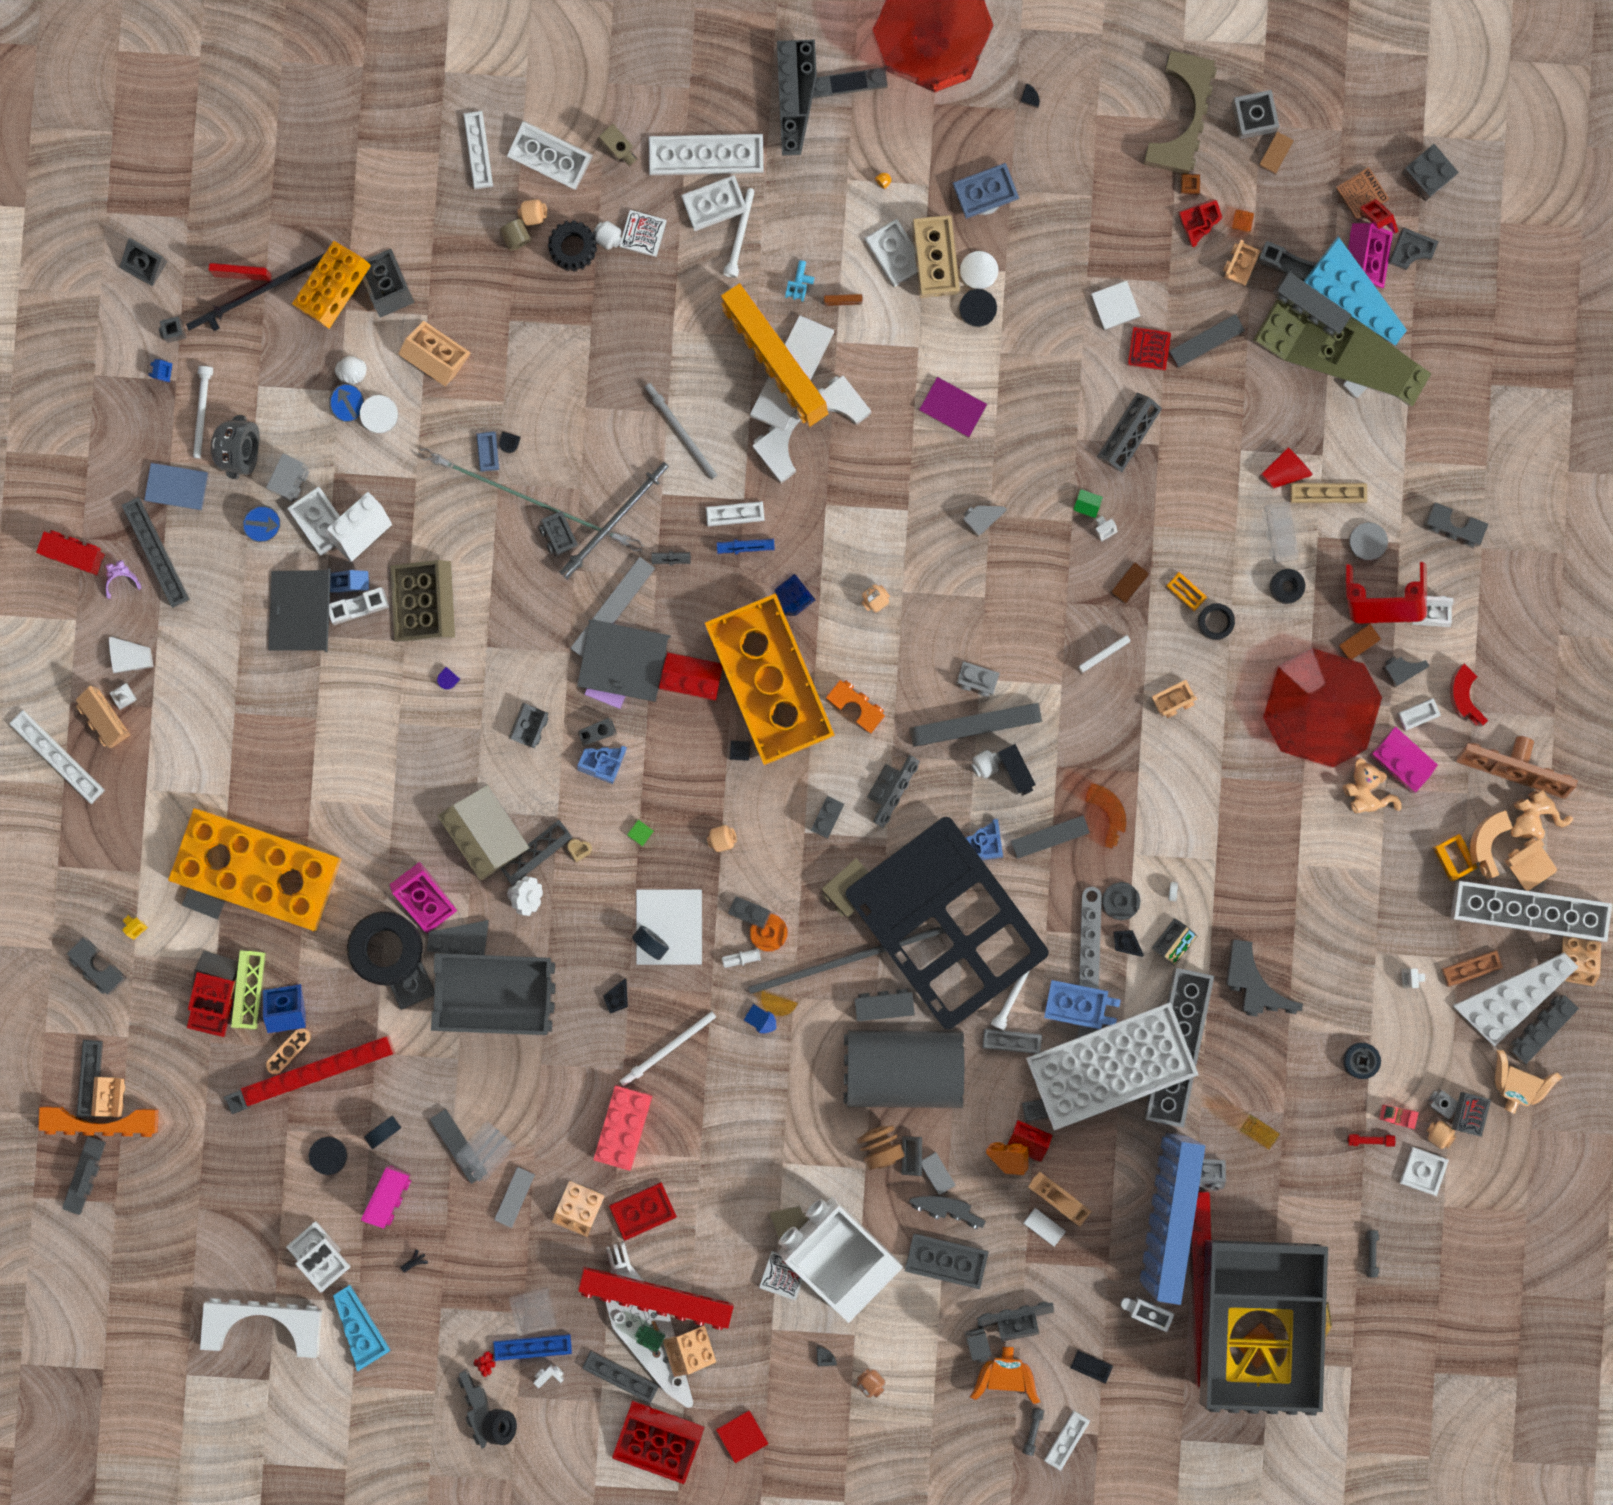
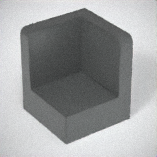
M241 1090L223 1097L224 1101L226 1100L231 1114L251 1107H247Z

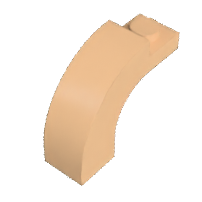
M1506 810L1485 818L1476 827L1471 837L1470 857L1472 864L1480 862V871L1486 879L1499 875L1491 853L1493 840L1500 833L1513 828Z
M1041 1172L1033 1178L1028 1186L1079 1227L1092 1212Z

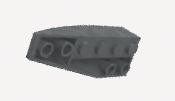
M815 39L777 41L782 156L801 155L817 79Z

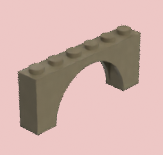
M1170 50L1165 73L1180 80L1191 94L1194 105L1193 120L1187 131L1177 139L1166 143L1149 142L1143 165L1181 174H1188L1190 170H1194L1196 159H1193L1194 151L1198 152L1200 145L1197 137L1198 133L1202 134L1204 122H1201L1202 115H1206L1209 105L1205 102L1207 96H1211L1213 86L1210 85L1211 78H1215L1217 67H1214V60Z

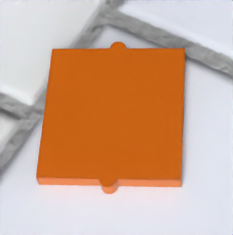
M1259 1323L1242 1338L1276 1340L1273 1337L1274 1334L1270 1333L1262 1323ZM1238 1347L1245 1356L1249 1347ZM1259 1348L1250 1361L1256 1369L1266 1361ZM1280 1348L1268 1349L1271 1355H1274Z

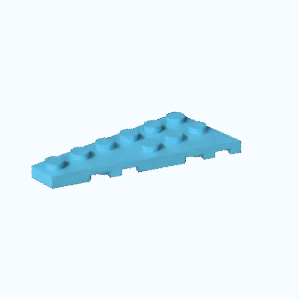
M1337 236L1304 282L1396 346L1407 329L1339 236Z

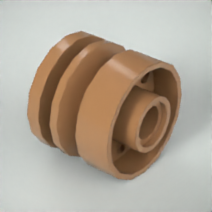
M893 1125L874 1128L856 1139L857 1144L867 1143V1145L859 1148L860 1151H870V1154L863 1158L867 1170L882 1169L896 1163V1160L905 1156L901 1144L891 1145V1141L897 1138V1134L887 1135V1133L895 1130Z

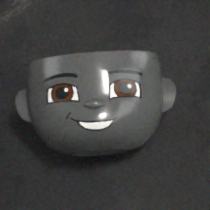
M237 415L232 420L221 423L213 433L210 446L212 460L231 479L237 480L240 475L251 474L257 464L260 441L257 424L247 421L244 415Z

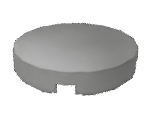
M1367 522L1360 524L1352 531L1349 545L1356 557L1361 560L1371 561L1384 554L1387 549L1388 538L1381 526Z

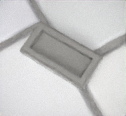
M936 1152L922 1160V1167L939 1195L956 1186Z

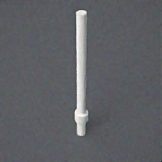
M711 1011L640 1066L636 1065L631 1069L632 1072L620 1080L621 1084L625 1087L635 1078H640L644 1075V1071L715 1019V1014Z

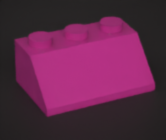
M1352 223L1348 250L1375 287L1384 288L1393 232L1384 228L1378 229L1372 223Z
M1396 726L1370 754L1373 759L1411 793H1416L1438 766L1436 762Z
M392 1165L387 1166L361 1221L383 1229L387 1225L390 1226L395 1217L392 1214L395 1207L399 1208L403 1201L401 1194L403 1190H408L412 1182L409 1179L411 1174Z

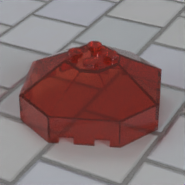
M886 0L872 29V37L885 71L935 93L971 79L994 25L984 0Z
M1311 648L1275 667L1274 676L1266 697L1267 705L1263 720L1281 752L1296 756L1303 761L1333 768L1367 750L1383 697L1364 663Z

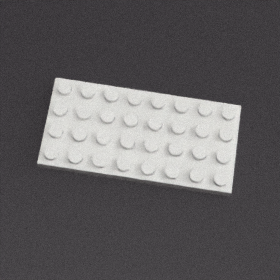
M1171 1003L1026 1058L1054 1131L1199 1075Z

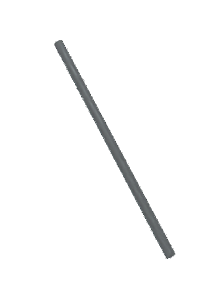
M941 926L905 937L900 940L899 944L902 947L946 932ZM882 945L748 988L750 994L877 955L886 952Z

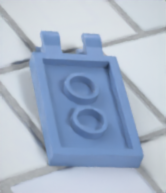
M1051 980L1044 1018L1101 1029L1102 1024H1116L1117 1018L1104 1016L1106 1005L1119 1007L1121 1000L1107 997L1108 991Z

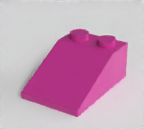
M418 862L389 884L393 895L426 933H429L457 912L453 903L421 862Z

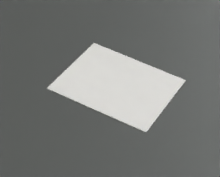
M637 890V930L640 926H645L656 933L669 946V950L661 960H657L637 945V965L702 964V890Z

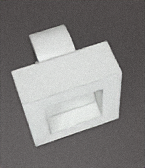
M1103 516L1096 519L1098 525L1096 532L1101 542L1118 532L1113 519L1107 522Z
M127 683L110 692L120 710L137 700Z
M1418 968L1401 969L1403 988H1419V982L1425 981V974H1418Z

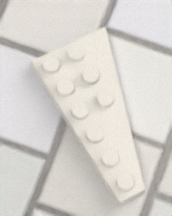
M1564 952L1453 1006L1495 1047L1578 968V965Z

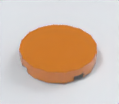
M770 914L764 929L751 925L750 938L752 943L763 951L779 949L787 939V926L779 916Z

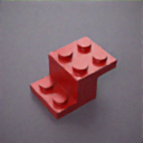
M197 972L188 1010L191 1012L187 1029L225 1037L234 1000L231 998L236 981Z

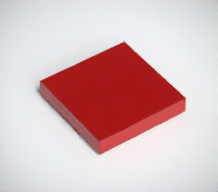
M750 1410L716 1429L735 1463L769 1444Z

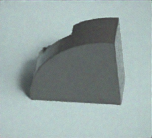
M816 1346L818 1367L837 1365L831 1351L824 1347Z

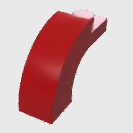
M1464 663L1458 667L1451 680V703L1460 718H1464L1468 714L1470 716L1468 720L1474 726L1478 725L1481 727L1489 720L1473 705L1470 699L1471 685L1478 676Z

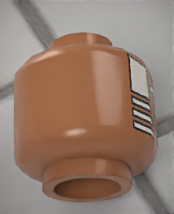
M867 1369L857 1378V1387L867 1398L873 1395L877 1398L885 1391L882 1388L885 1385V1380L875 1369Z

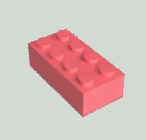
M615 1085L594 1161L631 1171L653 1095Z

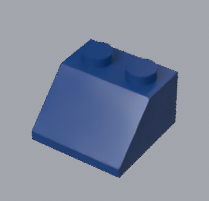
M301 984L263 990V1019L267 1033L306 1028V1012Z

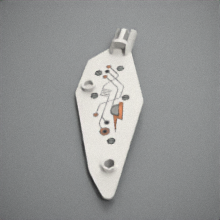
M624 1242L621 1243L625 1258L623 1262L621 1261L617 1244L613 1245L618 1261L616 1264H614L610 1247H606L612 1269L610 1273L642 1280L630 1265ZM611 1300L610 1303L606 1302L612 1328L668 1395L685 1407H692L693 1399L686 1375L674 1377L663 1343V1339L675 1336L670 1315L661 1316L656 1314V1311L650 1309L648 1312L641 1311L634 1305L624 1307L618 1305V1301ZM677 1378L681 1379L679 1385L674 1384V1380Z

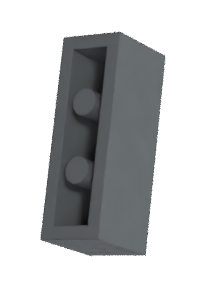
M908 989L896 990L897 994H889V991L877 992L878 996H870V993L858 994V998H854L857 1022L915 1015L912 992H908Z

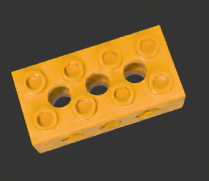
M333 240L292 302V305L305 315L330 329L371 265L361 256Z

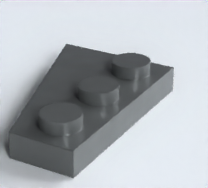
M489 920L431 931L428 936L427 951L446 954L485 955Z

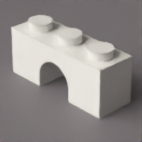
M380 587L365 592L361 596L329 604V616L332 624L337 625L389 608L384 589Z

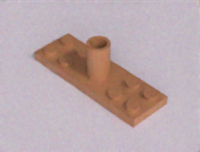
M1517 736L1515 738L1511 757L1499 754L1498 751L1493 749H1484L1476 743H1467L1456 760L1457 763L1536 790L1538 789L1539 791L1544 790L1545 793L1566 799L1576 788L1578 780L1573 779L1570 775H1561L1555 773L1550 768H1541L1529 764L1534 741L1525 736Z

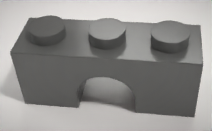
M1436 502L1432 504L1424 526L1428 527V531L1435 534L1441 532L1446 534L1445 537L1453 541H1456V539L1461 540L1463 545L1470 548L1481 545L1489 525L1488 523L1470 517L1463 528H1457L1450 520L1453 509Z
M83 937L67 953L70 957L68 960L75 967L79 966L83 970L82 974L89 981L92 979L97 984L95 987L103 995L105 993L107 995L112 994L127 977L114 964L109 965L104 971L97 970L94 967L93 960L100 950L87 937Z
M980 1327L964 1331L972 1360H977V1363L987 1361L988 1357L992 1355L984 1328Z

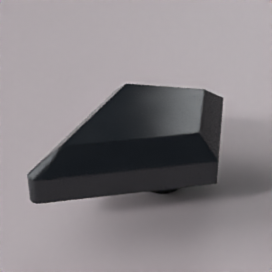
M1133 930L1113 932L1115 951L1144 957Z
M626 978L603 996L610 1014L628 1007Z

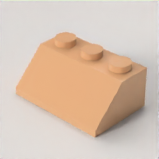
M423 321L405 339L398 355L431 376L437 382L446 386L456 376L471 353Z
M90 686L76 699L78 703L77 709L82 715L86 714L89 719L87 721L88 725L93 731L97 730L100 735L98 739L104 747L113 748L130 736V733L99 688Z

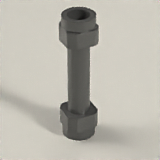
M1367 1230L1366 1240H1369V1267H1366L1367 1277L1376 1278L1379 1273V1267H1376V1241L1379 1240L1378 1230Z
M1033 1407L1031 1414L1033 1419L1027 1443H1024L1023 1454L1034 1456L1036 1435L1040 1420H1043L1045 1411L1043 1409Z

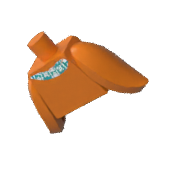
M1002 1347V1358L994 1357L993 1360L987 1361L983 1365L974 1390L969 1396L977 1400L987 1387V1389L1026 1392V1395L1033 1404L1041 1402L1037 1395L1031 1368L1026 1363H1023L1021 1359H1013L1014 1347Z

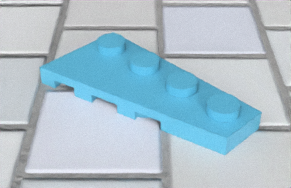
M351 1285L333 1295L358 1372L391 1351Z

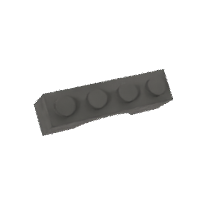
M1266 241L1263 245L1257 263L1284 274L1291 272L1302 281L1307 278L1318 263L1299 258L1289 253L1284 247Z

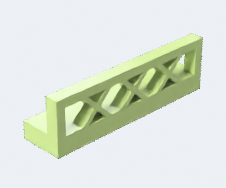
M240 950L231 1025L233 1028L257 1029L266 954L264 952ZM250 955L260 956V964L254 969L249 964ZM254 973L258 978V983L251 988L247 983V977ZM250 992L256 997V1001L251 1007L245 1002V996ZM248 1011L254 1017L253 1025L242 1024L243 1015Z

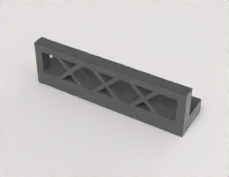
M1136 393L1097 457L1111 464L1118 471L1123 472L1162 410V407L1150 397ZM1150 406H1153L1154 410L1151 415L1147 416V410ZM1143 422L1141 431L1137 432V426ZM1132 438L1133 443L1131 447L1127 448V442ZM1119 455H1122L1123 459L1121 463L1118 465L1116 463V460L1119 457Z
M558 820L528 844L529 847L534 845V850H527L534 852L531 861L528 863L521 862L522 855H520L519 862L514 860L510 862L519 864L516 873L511 876L505 869L510 863L502 867L501 871L508 878L507 880L511 885H515L518 880H521L574 837L562 822ZM559 825L565 834L558 839L551 838L552 830ZM540 839L549 840L548 847L545 850H536L537 842Z

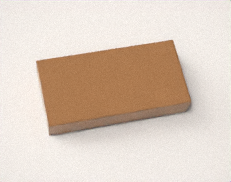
M1277 131L1259 166L1276 175L1294 140Z

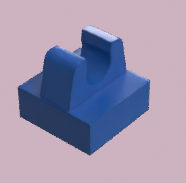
M154 359V362L150 363V366H153V371L149 373V377L163 382H170L173 363Z

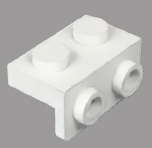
M1427 595V617L1422 622H1412V625L1451 627L1453 598Z

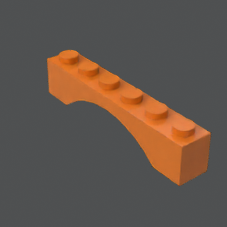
M43 1106L39 1107V1131H44V1134L54 1135L56 1131H64L63 1135H75V1132H83V1135L93 1136L95 1132H102V1136H114V1133H121V1136L131 1137L133 1133H141V1137H152V1134L158 1133L159 1109H137L119 1121L94 1123L79 1119L63 1107Z

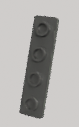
M909 755L901 771L885 764L867 798L881 805L873 822L882 828L889 822L891 814L899 804L904 790L909 786L910 779L918 770L920 761L915 757Z
M91 1136L87 1137L62 1207L63 1210L78 1215L82 1213L87 1196L91 1194L94 1184H92L93 1179L97 1177L100 1170L99 1162L106 1145L105 1141Z
M1041 1302L1037 1306L1030 1307L1026 1305L1012 1311L1005 1309L997 1314L985 1313L977 1318L978 1327L998 1324L1001 1342L1039 1335L1036 1316L1054 1313L1053 1303Z

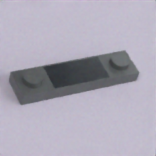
M885 67L817 77L813 99L888 88Z

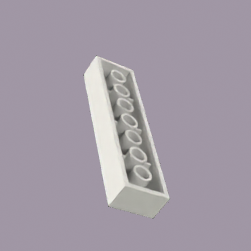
M1455 881L1450 919L1607 942L1612 904Z

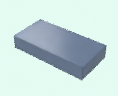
M496 432L476 433L480 472L500 470Z

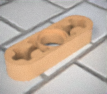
M297 1029L270 1057L266 1063L268 1072L271 1074L281 1073L311 1040V1034L307 1029ZM298 1033H305L306 1041L302 1040L297 1044L300 1046L299 1049L294 1043L290 1042L292 1039L296 1042L299 1038ZM286 1046H291L294 1049V1054L291 1057H287L283 1053V1049ZM278 1054H280V1056L283 1059L287 1060L286 1063H284V1061H281L279 1063V1070H272L271 1067L273 1065L271 1062H277L280 1059V1057L277 1056Z

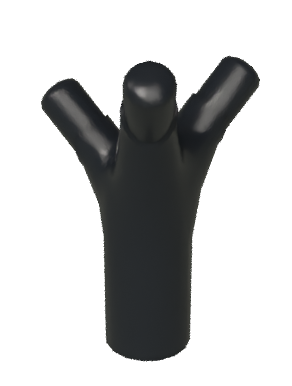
M415 1250L413 1257L400 1267L401 1270L405 1273L416 1265L428 1264V1260H421L425 1257V1254L418 1256L419 1250Z

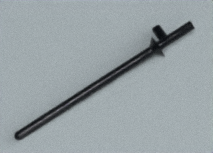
M325 253L220 307L212 304L214 310L187 323L188 330L190 331L206 322H209L213 332L220 329L215 319L217 316L221 321L223 313L317 266Z

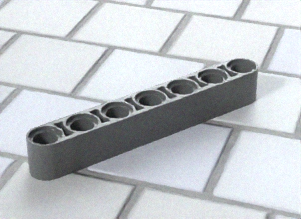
M1039 703L915 726L909 728L912 745L916 747L1043 721Z

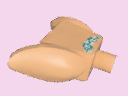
M1496 1050L1495 1085L1500 1095L1508 1098L1504 1109L1515 1114L1519 1103L1528 1107L1530 1104L1534 1105L1540 1102L1550 1092L1552 1087L1563 1078L1557 1072L1547 1076L1545 1079H1541L1508 1065L1504 1050Z

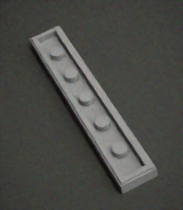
M639 557L592 620L614 624L655 568ZM590 623L571 647L581 657L584 655Z

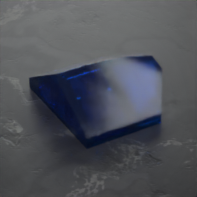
M796 574L792 575L775 589L785 616H797L816 601Z

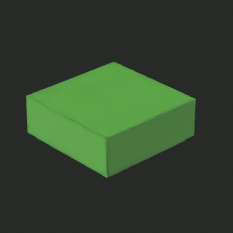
M638 820L627 835L643 846L654 831Z

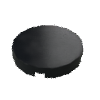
M974 289L967 292L961 299L959 312L966 324L980 328L993 321L997 313V303L991 293L983 289Z
M330 1136L322 1137L315 1141L309 1151L311 1166L315 1171L324 1175L336 1174L342 1170L348 1157L347 1148L343 1142Z

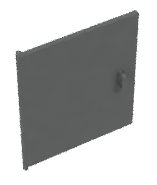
M328 568V570L271 571L269 651L328 652L331 568Z
M589 619L590 625L577 687L656 702L668 639L671 638V635Z

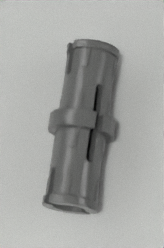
M652 552V565L669 564V566H673L674 564L691 563L690 552Z

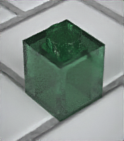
M645 1323L643 1327H638L634 1335L637 1338L636 1343L656 1353L666 1336L664 1332Z

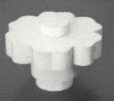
M524 876L522 881L518 880L516 885H512L507 892L508 899L512 902V908L516 909L517 914L530 916L531 912L537 911L541 904L540 898L543 895L542 885L537 882V879Z

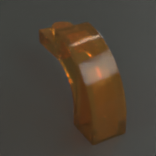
M1090 783L1085 802L1097 805L1107 813L1109 829L1104 848L1112 849L1113 846L1118 844L1119 835H1117V831L1121 833L1126 831V813L1121 801L1112 791L1103 786Z

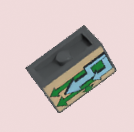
M1174 918L1152 949L1175 966L1195 941L1197 935L1185 924Z

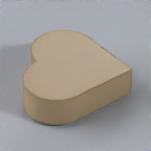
M571 839L567 844V849L576 863L592 852V846L587 841L580 842L577 839Z

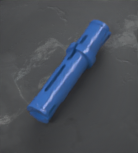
M774 538L746 541L734 539V541L717 542V554L735 553L737 555L739 554L738 552L775 551Z

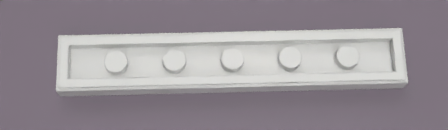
M24 710L9 723L90 804H93L105 791Z

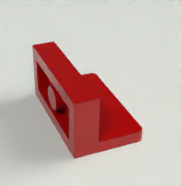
M1377 199L1359 207L1361 214L1378 229L1387 226L1394 233L1399 232L1393 213Z
M1017 1120L1007 1145L1021 1144L1028 1147V1157L1042 1162L1053 1135Z

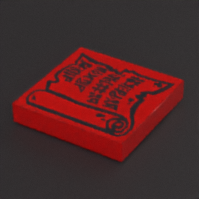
M1133 327L1128 366L1166 371L1171 332Z

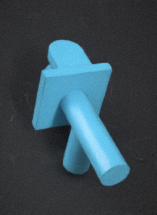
M799 261L795 281H788L785 298L793 297V300L797 298L804 302L807 285L802 284V282L814 284L815 277L804 275L805 261Z

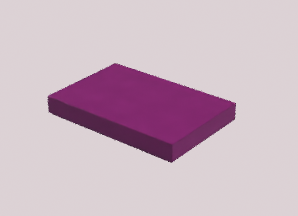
M937 377L919 411L969 438L987 404Z

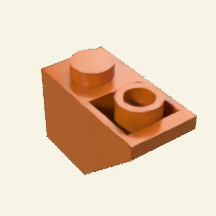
M994 1142L986 1149V1154L1005 1174L1024 1175L1028 1170V1147L1021 1144L1004 1145L1002 1142Z

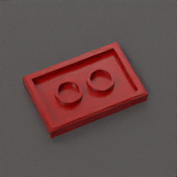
M209 264L208 270L214 277L267 282L272 280L271 273L264 267Z
M662 1182L609 1205L624 1241L677 1218Z

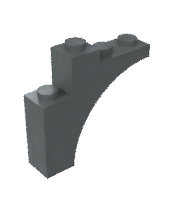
M1231 939L1226 985L1230 986V990L1241 991L1244 988L1242 1011H1246L1248 1016L1255 1017L1258 1016V1013L1263 1014L1264 1006L1269 1011L1278 1012V1008L1285 1009V1013L1297 1014V1011H1302L1303 1003L1294 1002L1282 997L1263 980L1254 961L1253 942Z

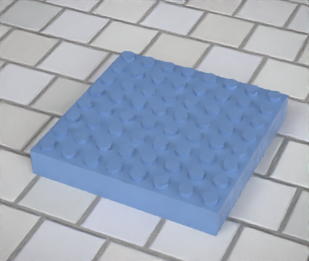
M1166 1133L1165 1137L1162 1136L1160 1148L1163 1149L1162 1156L1159 1155L1157 1166L1160 1168V1173L1155 1177L1157 1193L1152 1196L1154 1212L1150 1213L1149 1216L1151 1231L1147 1232L1146 1235L1148 1251H1144L1143 1254L1145 1270H1141L1140 1282L1156 1301L1181 1305L1205 1145L1189 1136Z

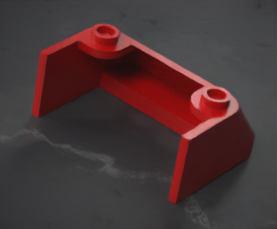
M1420 562V581H1413L1406 585L1405 597L1366 598L1365 588L1361 584L1354 583L1353 566L1346 564V595L1349 615L1353 622L1357 624L1422 622L1427 617V565L1424 562Z

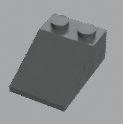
M392 249L366 259L371 267L363 277V281L380 318L415 303Z

